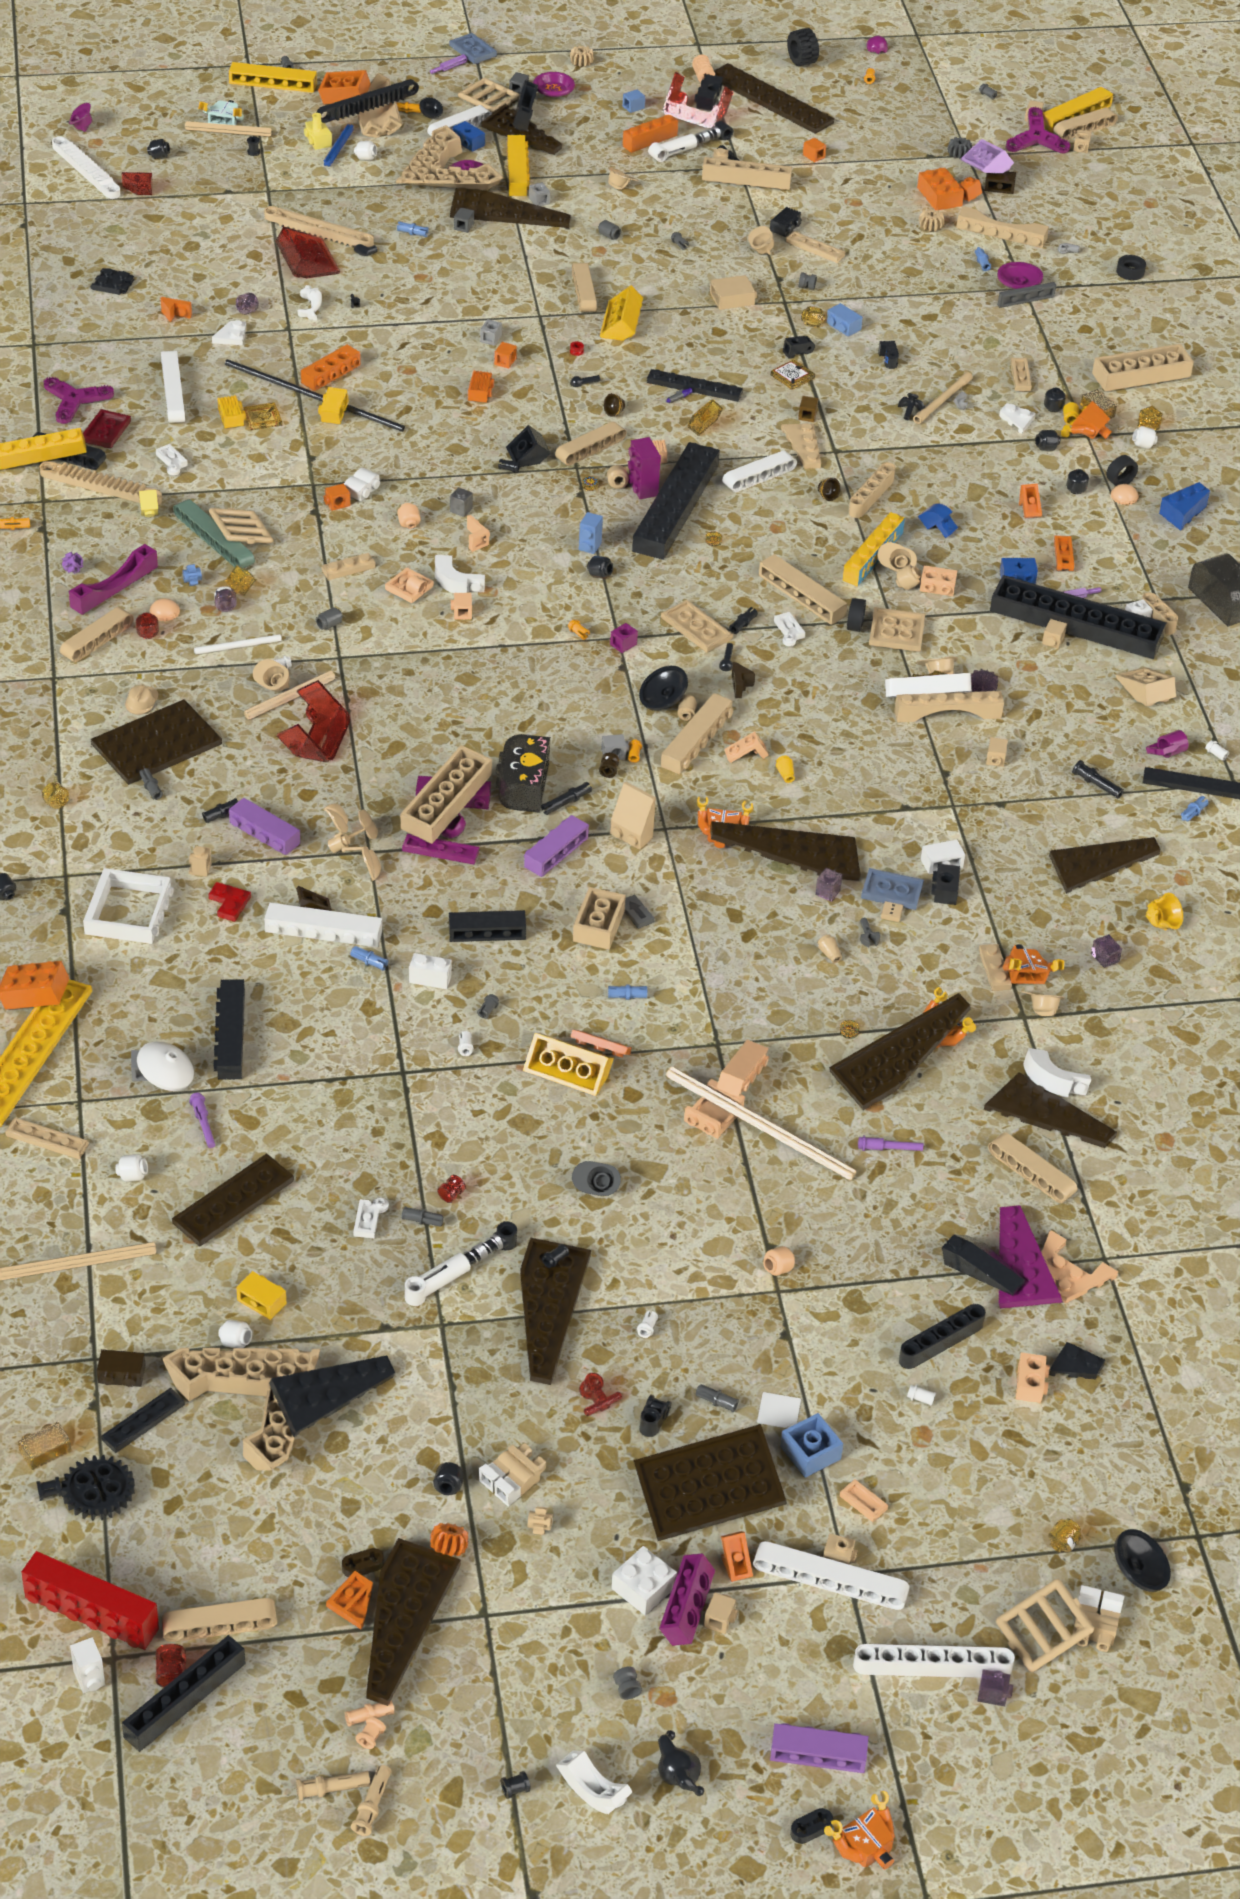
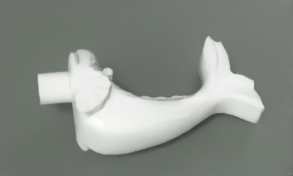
M306 285L305 288L301 289L300 296L308 299L309 302L311 301V308L299 309L298 316L317 320L315 312L321 306L322 294L319 288L311 289V286Z

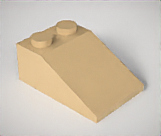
M1147 667L1116 674L1118 681L1133 698L1145 706H1152L1155 702H1167L1169 699L1176 697L1174 676Z
M624 782L611 819L610 834L639 850L643 848L653 838L656 797L628 782Z

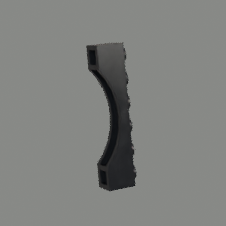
M526 80L519 95L513 126L520 131H527L533 114V102L538 89L537 84Z

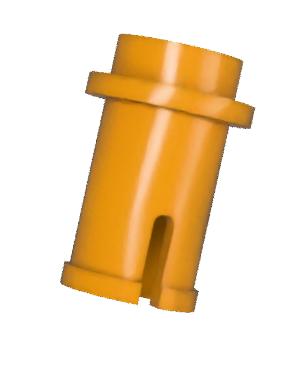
M868 68L864 76V81L867 84H872L875 81V70L873 68Z
M573 619L568 624L569 631L576 633L581 639L585 640L590 635V631L582 626L579 620Z
M633 739L628 743V760L636 763L640 759L639 754L642 744L639 740Z

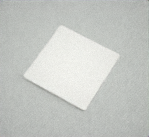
M763 1392L757 1423L789 1428L797 1424L801 1399Z

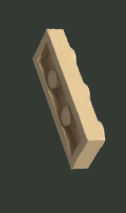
M1011 358L1010 364L1015 391H1031L1027 358Z
M365 553L322 565V572L329 581L376 568V564L371 555Z
M980 945L979 953L992 991L1011 990L1012 983L1008 972L1003 970L1004 960L999 945Z

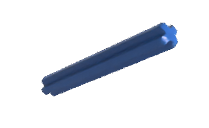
M347 124L323 160L324 166H331L353 132V125Z

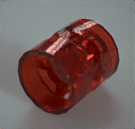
M164 1644L156 1649L155 1681L157 1685L164 1688L186 1670V1649L183 1646Z

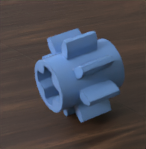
M195 564L187 565L186 570H182L184 583L189 582V586L198 585V581L202 580L200 567L195 568Z

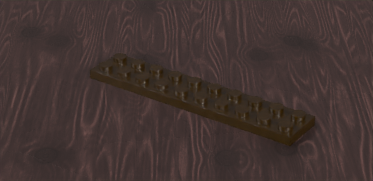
M727 63L714 70L715 76L723 77L722 85L814 134L834 124V118L757 79L753 75L734 67L732 64Z

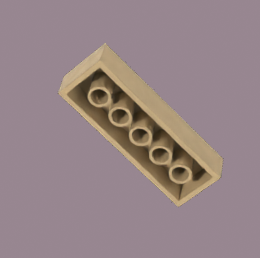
M1181 344L1097 357L1094 360L1092 374L1104 391H1112L1191 377L1194 361Z
M460 745L400 814L401 829L433 844L492 775V759Z

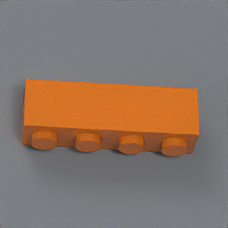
M667 114L624 130L623 147L632 153L651 146L655 142L659 143L673 138L678 133V120L672 115Z

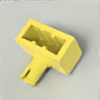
M313 113L312 121L305 122L306 128H304V135L309 139L310 145L312 144L315 150L332 147V134L326 124L321 122L322 115L320 113Z

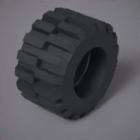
M803 28L790 32L787 39V48L792 62L798 67L815 63L819 58V43L813 30Z

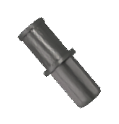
M149 769L141 770L140 775L144 781V788L149 791L153 800L160 799L163 796V792L158 786L157 779L153 778Z
M405 1206L402 1211L403 1220L419 1222L420 1225L425 1223L440 1227L444 1221L443 1215L427 1212L426 1209L419 1210Z
M700 1384L696 1389L695 1395L712 1402L713 1406L718 1405L731 1412H734L738 1406L739 1399L722 1393V1390L716 1391L703 1384Z

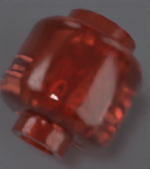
M151 613L139 615L136 618L137 634L144 639L155 637L159 632L158 618Z

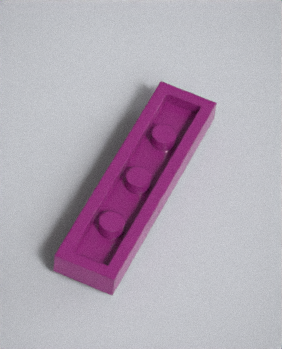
M407 834L402 845V851L475 865L479 854V847L436 839L431 844L417 836Z

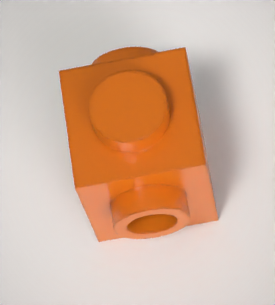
M967 177L959 183L964 190L963 199L966 201H971L982 194L981 183L978 179Z

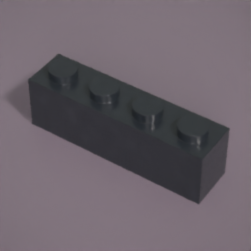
M525 910L449 912L450 942L526 940Z

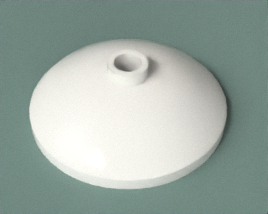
M155 1041L145 1044L138 1052L137 1064L139 1070L155 1086L168 1091H180L188 1087L193 1080L194 1069L187 1055L176 1046L166 1042Z

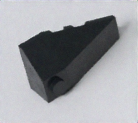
M954 1234L942 1246L945 1265L1013 1296L1025 1283V1280L987 1244L973 1237Z

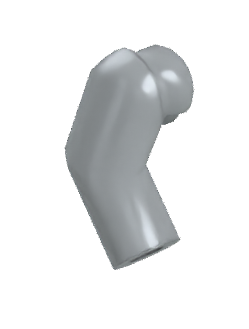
M1062 243L1059 245L1058 251L1061 254L1068 252L1078 253L1080 246Z
M960 392L954 399V403L959 409H965L968 405V401L964 402L967 397L965 392Z

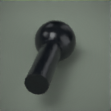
M600 375L585 378L574 376L570 384L573 387H581L583 384L599 382L601 379Z
M732 643L726 644L724 659L719 663V668L722 671L732 670Z

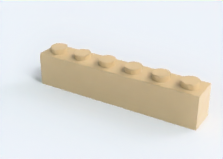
M704 157L702 180L708 182L715 181L724 184L733 183L736 185L760 186L781 190H790L792 166Z
M773 554L760 562V577L829 624L833 625L846 617L847 603L777 555Z
M713 693L662 752L661 767L679 775L684 769H687L693 758L695 759L698 756L699 751L706 747L710 738H713L716 731L723 727L727 718L732 716V700Z

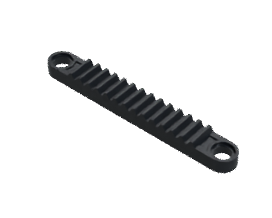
M412 79L322 106L316 113L322 115L324 112H327L325 117H321L322 123L333 120L339 121L340 118H349V115L354 116V114H359V112L364 113L365 110H374L375 107H384V104L389 105V103H394V101L399 102V100L413 96L418 92L419 85Z

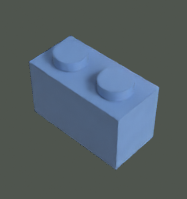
M840 303L828 309L826 323L849 337L861 330L863 317Z
M587 512L580 522V551L591 554L596 553L602 543L603 516Z

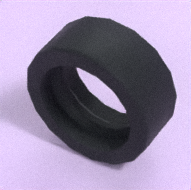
M1124 255L1118 260L1116 272L1123 279L1139 280L1144 277L1146 262L1143 258L1136 255Z
M1121 455L1111 462L1107 469L1106 477L1115 486L1129 484L1137 475L1138 464L1130 456ZM1126 467L1124 472L1119 475L1121 470Z
M852 598L848 613L847 630L861 631L866 610V600Z

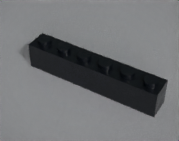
M244 979L221 980L220 988H217V999H220V1002H216V1014H219V1016H215V1027L219 1028V1030H215V1042H218V1045H214V1057H217V1060H214L213 1067L214 1072L218 1073V1080L242 1079L245 984Z
M227 1635L122 1722L123 1738L138 1752L142 1751L246 1664L245 1649L230 1635Z

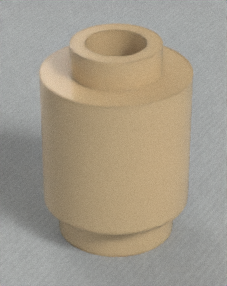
M685 695L680 699L678 707V717L680 719L690 721L695 715L697 701L693 696Z

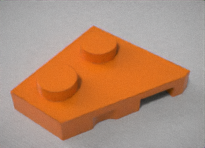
M354 1571L326 1601V1607L359 1629H362L373 1590V1582Z

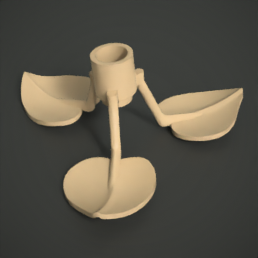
M335 803L326 806L323 810L330 815L335 826L340 831L328 840L330 850L333 853L340 850L342 852L362 850L372 881L376 880L381 872V864L376 853L372 849L369 850L367 846L348 847L351 843L350 838L363 831L366 832L369 839L377 838L378 829L372 821L370 814L366 810L359 811L358 817L363 828L347 835L343 834L348 831V817L344 809Z

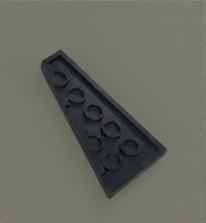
M386 1355L271 1378L269 1384L293 1437H295L302 1430L314 1426L322 1418H327L347 1406L352 1400L362 1397L372 1388L375 1389L392 1379L395 1375V1370Z

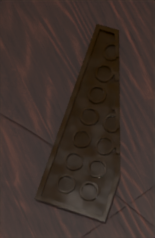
M456 188L450 210V218H454L460 208L474 210V220L562 228H569L571 221L570 214L480 189Z
M711 821L710 834L712 840L729 846L738 845L744 847V851L750 853L752 850L759 852L762 857L786 865L794 864L800 866V870L806 872L808 869L815 871L821 877L859 881L861 874L855 837Z
M957 993L829 1067L830 1073L862 1110H865L893 1094L903 1085L971 1010L970 1004L960 993Z
M530 1237L520 1268L530 1381L551 1385L591 1257V1250L565 1245L569 1250V1255L557 1262V1266L554 1268H547L542 1262L544 1254L546 1252L550 1253L561 1243Z
M400 1538L397 1539L379 1576L366 1699L386 1706L389 1705L461 1566V1559L443 1555V1553Z

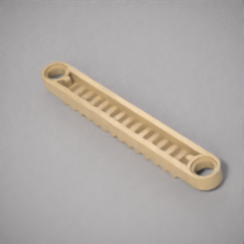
M269 206L264 209L265 219L278 223L280 227L282 225L285 228L289 226L290 230L295 228L296 231L300 230L301 233L305 231L307 235L309 233L312 236L316 234L318 238L322 236L323 239L327 238L328 241L332 239L333 242L338 241L339 244L343 242L345 246L349 244L350 247L357 244H362L366 247L374 245V237L368 233L275 206Z
M47 461L39 466L40 475L44 478L140 503L139 491L156 490L146 487L143 483L142 485H139L138 482L134 484L132 480L127 482L126 479L122 481L120 477L115 479L113 475L111 477L108 474L103 476L102 472L97 474L96 471L92 473L90 469L85 471L83 467L81 469L78 466L73 468L72 464L67 466L66 463L58 464ZM156 490L157 502L160 505L162 503V493Z

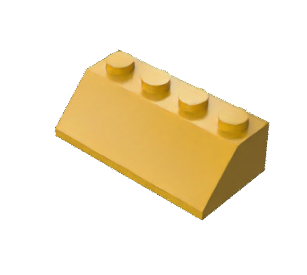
M632 285L608 301L600 332L601 338L624 341L636 333L635 330L640 316L643 296Z
M535 1033L523 1071L597 1096L609 1075L614 1058L542 1033Z

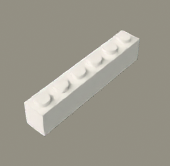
M269 903L264 918L265 932L377 948L382 935V918Z

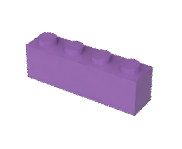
M245 798L229 809V820L233 826L238 827L248 835L257 838L262 843L269 845L284 855H287L300 844L299 829Z
M573 815L569 816L559 826L552 829L543 839H540L536 845L525 852L524 867L543 877L588 839L589 824Z
M774 1723L770 1761L864 1773L869 1736L859 1733H842L836 1730H820L809 1726L798 1727L787 1723Z

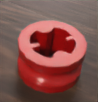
M579 341L572 342L570 344V353L574 356L582 355L584 353V344Z

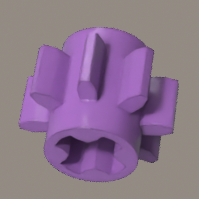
M77 552L65 554L66 557L62 558L64 570L74 574L80 572V568L83 567L82 557Z

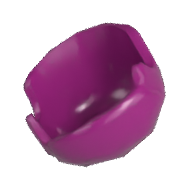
M876 35L868 39L866 48L869 52L879 54L881 51H884L886 53L888 51V44L884 37Z
M458 813V816L451 821L441 835L444 838L453 839L462 834L466 826L463 816Z

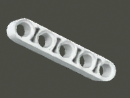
M478 105L431 124L427 132L432 136L433 130L445 125L453 131L454 126L464 121L479 127L481 122L492 113L482 105Z
M780 451L727 472L723 476L722 481L733 492H738L792 471L796 467L797 461L787 451Z
M961 673L886 679V698H895L896 695L971 692V674Z

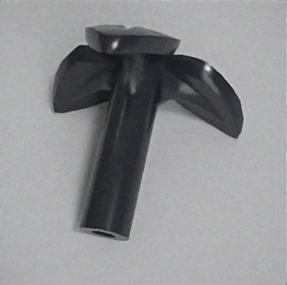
M908 393V397H903L898 403V407L907 406L903 417L907 421L911 417L914 406L919 411L925 408L923 402L917 399L919 396L913 393Z

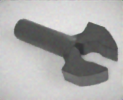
M861 918L860 923L865 933L860 936L861 943L869 948L870 938L874 941L875 946H877L880 942V933L872 932L867 918Z

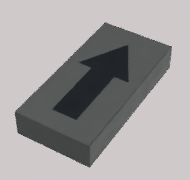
M636 895L625 898L624 913L638 929L654 923V916Z

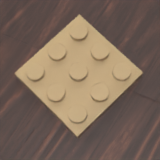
M874 607L869 645L920 652L925 614Z

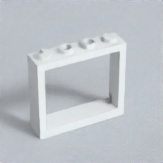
M104 868L83 920L85 934L152 944L154 938L159 934V924L163 923L164 910H167L169 906V897L173 896L174 887H171L170 877ZM111 887L160 894L149 927L98 920Z

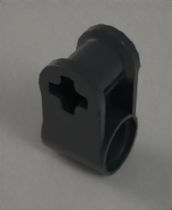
M650 1394L640 1416L639 1430L645 1437L657 1435L664 1420L668 1417L672 1402L669 1400L667 1402L659 1400Z

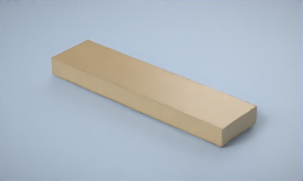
M795 231L786 238V243L835 263H838L845 257L844 251Z
M14 1118L5 1131L7 1137L76 1159H80L89 1146L88 1140L19 1118Z

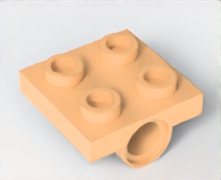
M406 567L385 584V590L413 603L434 586V581Z

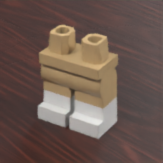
M526 1443L517 1448L512 1444L508 1447L507 1451L500 1454L489 1465L485 1463L479 1468V1481L492 1493L495 1492V1495L509 1507L534 1484L536 1485L540 1481V1474L546 1469V1461L540 1456L531 1461L529 1457L532 1456V1450Z
M1081 1585L1078 1601L1082 1605V1611L1094 1626V1632L1076 1645L1087 1646L1088 1640L1097 1642L1096 1648L1099 1651L1108 1652L1115 1640L1124 1595L1104 1591L1098 1614L1101 1590ZM1076 1617L1073 1634L1083 1628Z

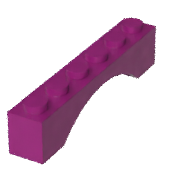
M143 544L132 551L125 563L109 578L95 584L81 583L69 591L70 608L83 615L158 567L157 551Z

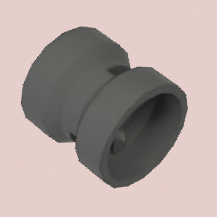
M801 272L798 287H807L810 290H814L817 275H807V273Z
M623 1667L614 1673L613 1678L616 1685L619 1686L618 1692L621 1699L629 1700L641 1694L642 1687L640 1682L636 1680L637 1673L634 1667Z

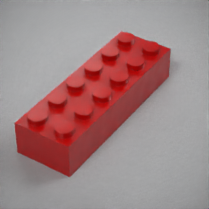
M35 1551L21 1571L25 1598L33 1604L43 1605L51 1612H59L72 1621L84 1623L92 1630H100L113 1639L118 1638L127 1642L133 1648L138 1647L146 1650L159 1630L157 1603L43 1553Z

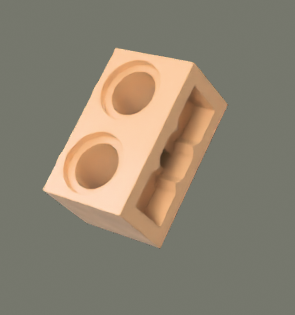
M924 565L920 591L953 596L957 570Z
M1021 1352L1018 1363L1016 1400L1041 1403L1043 1395H1047L1048 1382H1045V1378L1049 1376L1050 1365H1046V1356Z

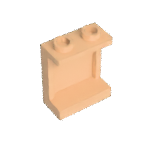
M713 1079L707 1083L708 1087L744 1106V1095L741 1094L739 1097L728 1095L725 1091L717 1089L718 1082ZM703 1097L693 1107L687 1106L684 1115V1121L689 1125L695 1126L717 1139L737 1118V1116Z

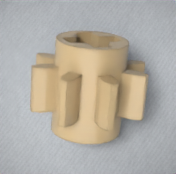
M537 1506L535 1511L529 1512L528 1528H533V1534L543 1535L545 1530H551L553 1514L547 1513L548 1508Z

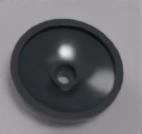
M664 666L655 670L641 685L639 691L641 703L647 709L654 711L672 707L685 694L688 687V676L678 666Z
M1128 1529L1120 1533L1115 1540L1114 1553L1122 1574L1134 1586L1148 1592H1158L1165 1588L1170 1581L1171 1569L1167 1556L1160 1545L1151 1536L1140 1530Z

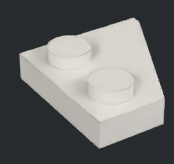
M239 320L228 322L212 336V343L243 345L246 322Z
M1006 403L1000 410L999 416L1006 420L1009 425L1018 427V432L1023 434L1035 419L1036 413Z

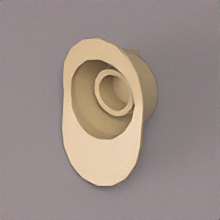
M608 167L610 170L608 183L616 189H624L630 180L639 181L618 169Z
M759 226L750 232L748 241L751 247L759 254L768 253L770 255V250L774 247L773 234L767 226Z
M885 543L878 550L877 555L880 563L896 573L907 565L916 566L917 556L914 551L897 543Z
M951 656L917 661L916 664L926 666L931 676L954 674V662L958 658Z
M264 659L255 665L253 678L258 684L274 692L290 688L288 685L290 680L289 671L285 666L271 659Z
M144 684L134 686L128 693L125 702L126 709L135 715H142L151 711L158 699V691Z
M1023 992L1031 994L1033 1010L1040 1016H1054L1058 1010L1060 1000L1065 999L1062 996L1036 995Z

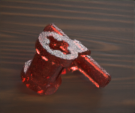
M597 1373L587 1374L579 1387L581 1396L585 1399H592L594 1404L584 1409L586 1416H590L598 1411L603 1412L610 1408L611 1404L622 1399V1394L618 1391L606 1397L601 1389L604 1384L603 1378Z

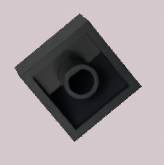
M529 425L506 446L512 461L517 460V462H520V467L540 464L551 453L542 434Z

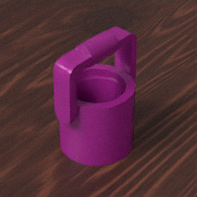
M1175 730L1160 736L1156 743L1146 746L1147 754L1162 755L1165 758H1169L1187 751L1189 746L1188 739L1182 730Z

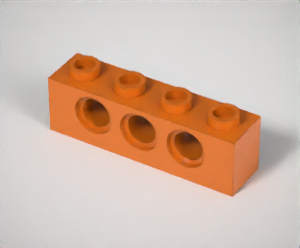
M346 344L301 370V383L313 391L320 389L360 366V352Z

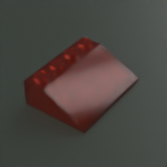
M283 226L276 239V243L293 276L307 279L340 273V269L323 238Z

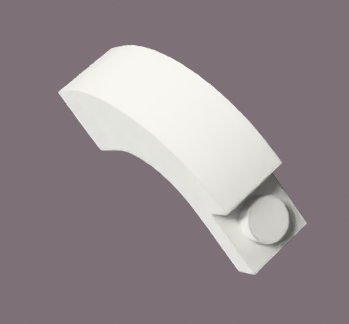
M435 555V578L442 588L451 593L484 592L485 575L461 573L453 568L452 556Z
M1028 1048L1023 1064L1027 1075L1034 1083L1051 1093L1068 1097L1069 1093L1086 1095L1091 1082L1090 1075L1062 1070L1051 1062L1048 1051Z
M573 1750L556 1764L570 1787L587 1804L602 1813L609 1814L615 1808L620 1807L632 1793L628 1784L612 1783L604 1778L593 1766L585 1751Z

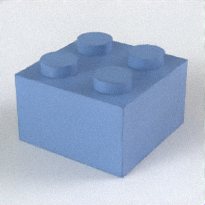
M817 1413L783 1430L780 1447L806 1478L841 1460L843 1443L820 1414Z

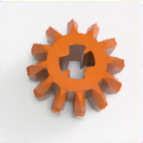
M439 1523L437 1526H434L430 1536V1547L435 1549L436 1552L451 1557L453 1555L460 1556L465 1553L469 1542L468 1532L463 1527L456 1526V1524Z

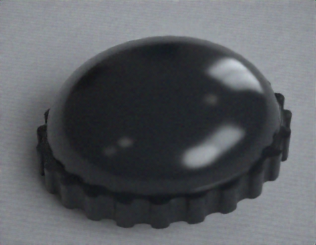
M426 97L420 101L419 109L425 117L435 119L443 113L441 102L435 98Z

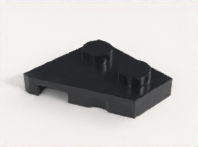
M1066 1342L1049 1369V1375L1055 1376L1056 1373L1068 1374L1070 1378L1083 1377L1095 1380L1105 1364V1359Z

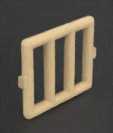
M482 78L474 84H469L468 88L458 93L459 98L476 106L482 105L491 113H494L505 103L511 106V103L519 99L520 95L487 78ZM484 84L489 86L472 97L467 95ZM495 89L500 91L483 102L478 100ZM506 94L511 96L495 107L490 106L491 103Z
M234 508L209 509L211 517L228 541L247 542L248 544H270L273 542V538L254 511L235 510ZM219 515H223V516H238V517H251V519H246V518H231V517H220ZM225 524L249 525L257 527L225 526ZM231 533L259 534L263 536L234 535Z
M1060 1579L1053 1580L996 1619L997 1625L1009 1641V1647L1013 1652L1016 1651L1030 1672H1035L1094 1632V1626L1081 1609L1082 1605L1077 1598L1074 1599ZM1055 1590L1058 1591L1083 1627L1073 1635L1070 1634L1045 1598ZM1036 1603L1040 1605L1064 1640L1053 1648L1026 1611V1609ZM1017 1615H1019L1044 1651V1654L1034 1661L1007 1623Z

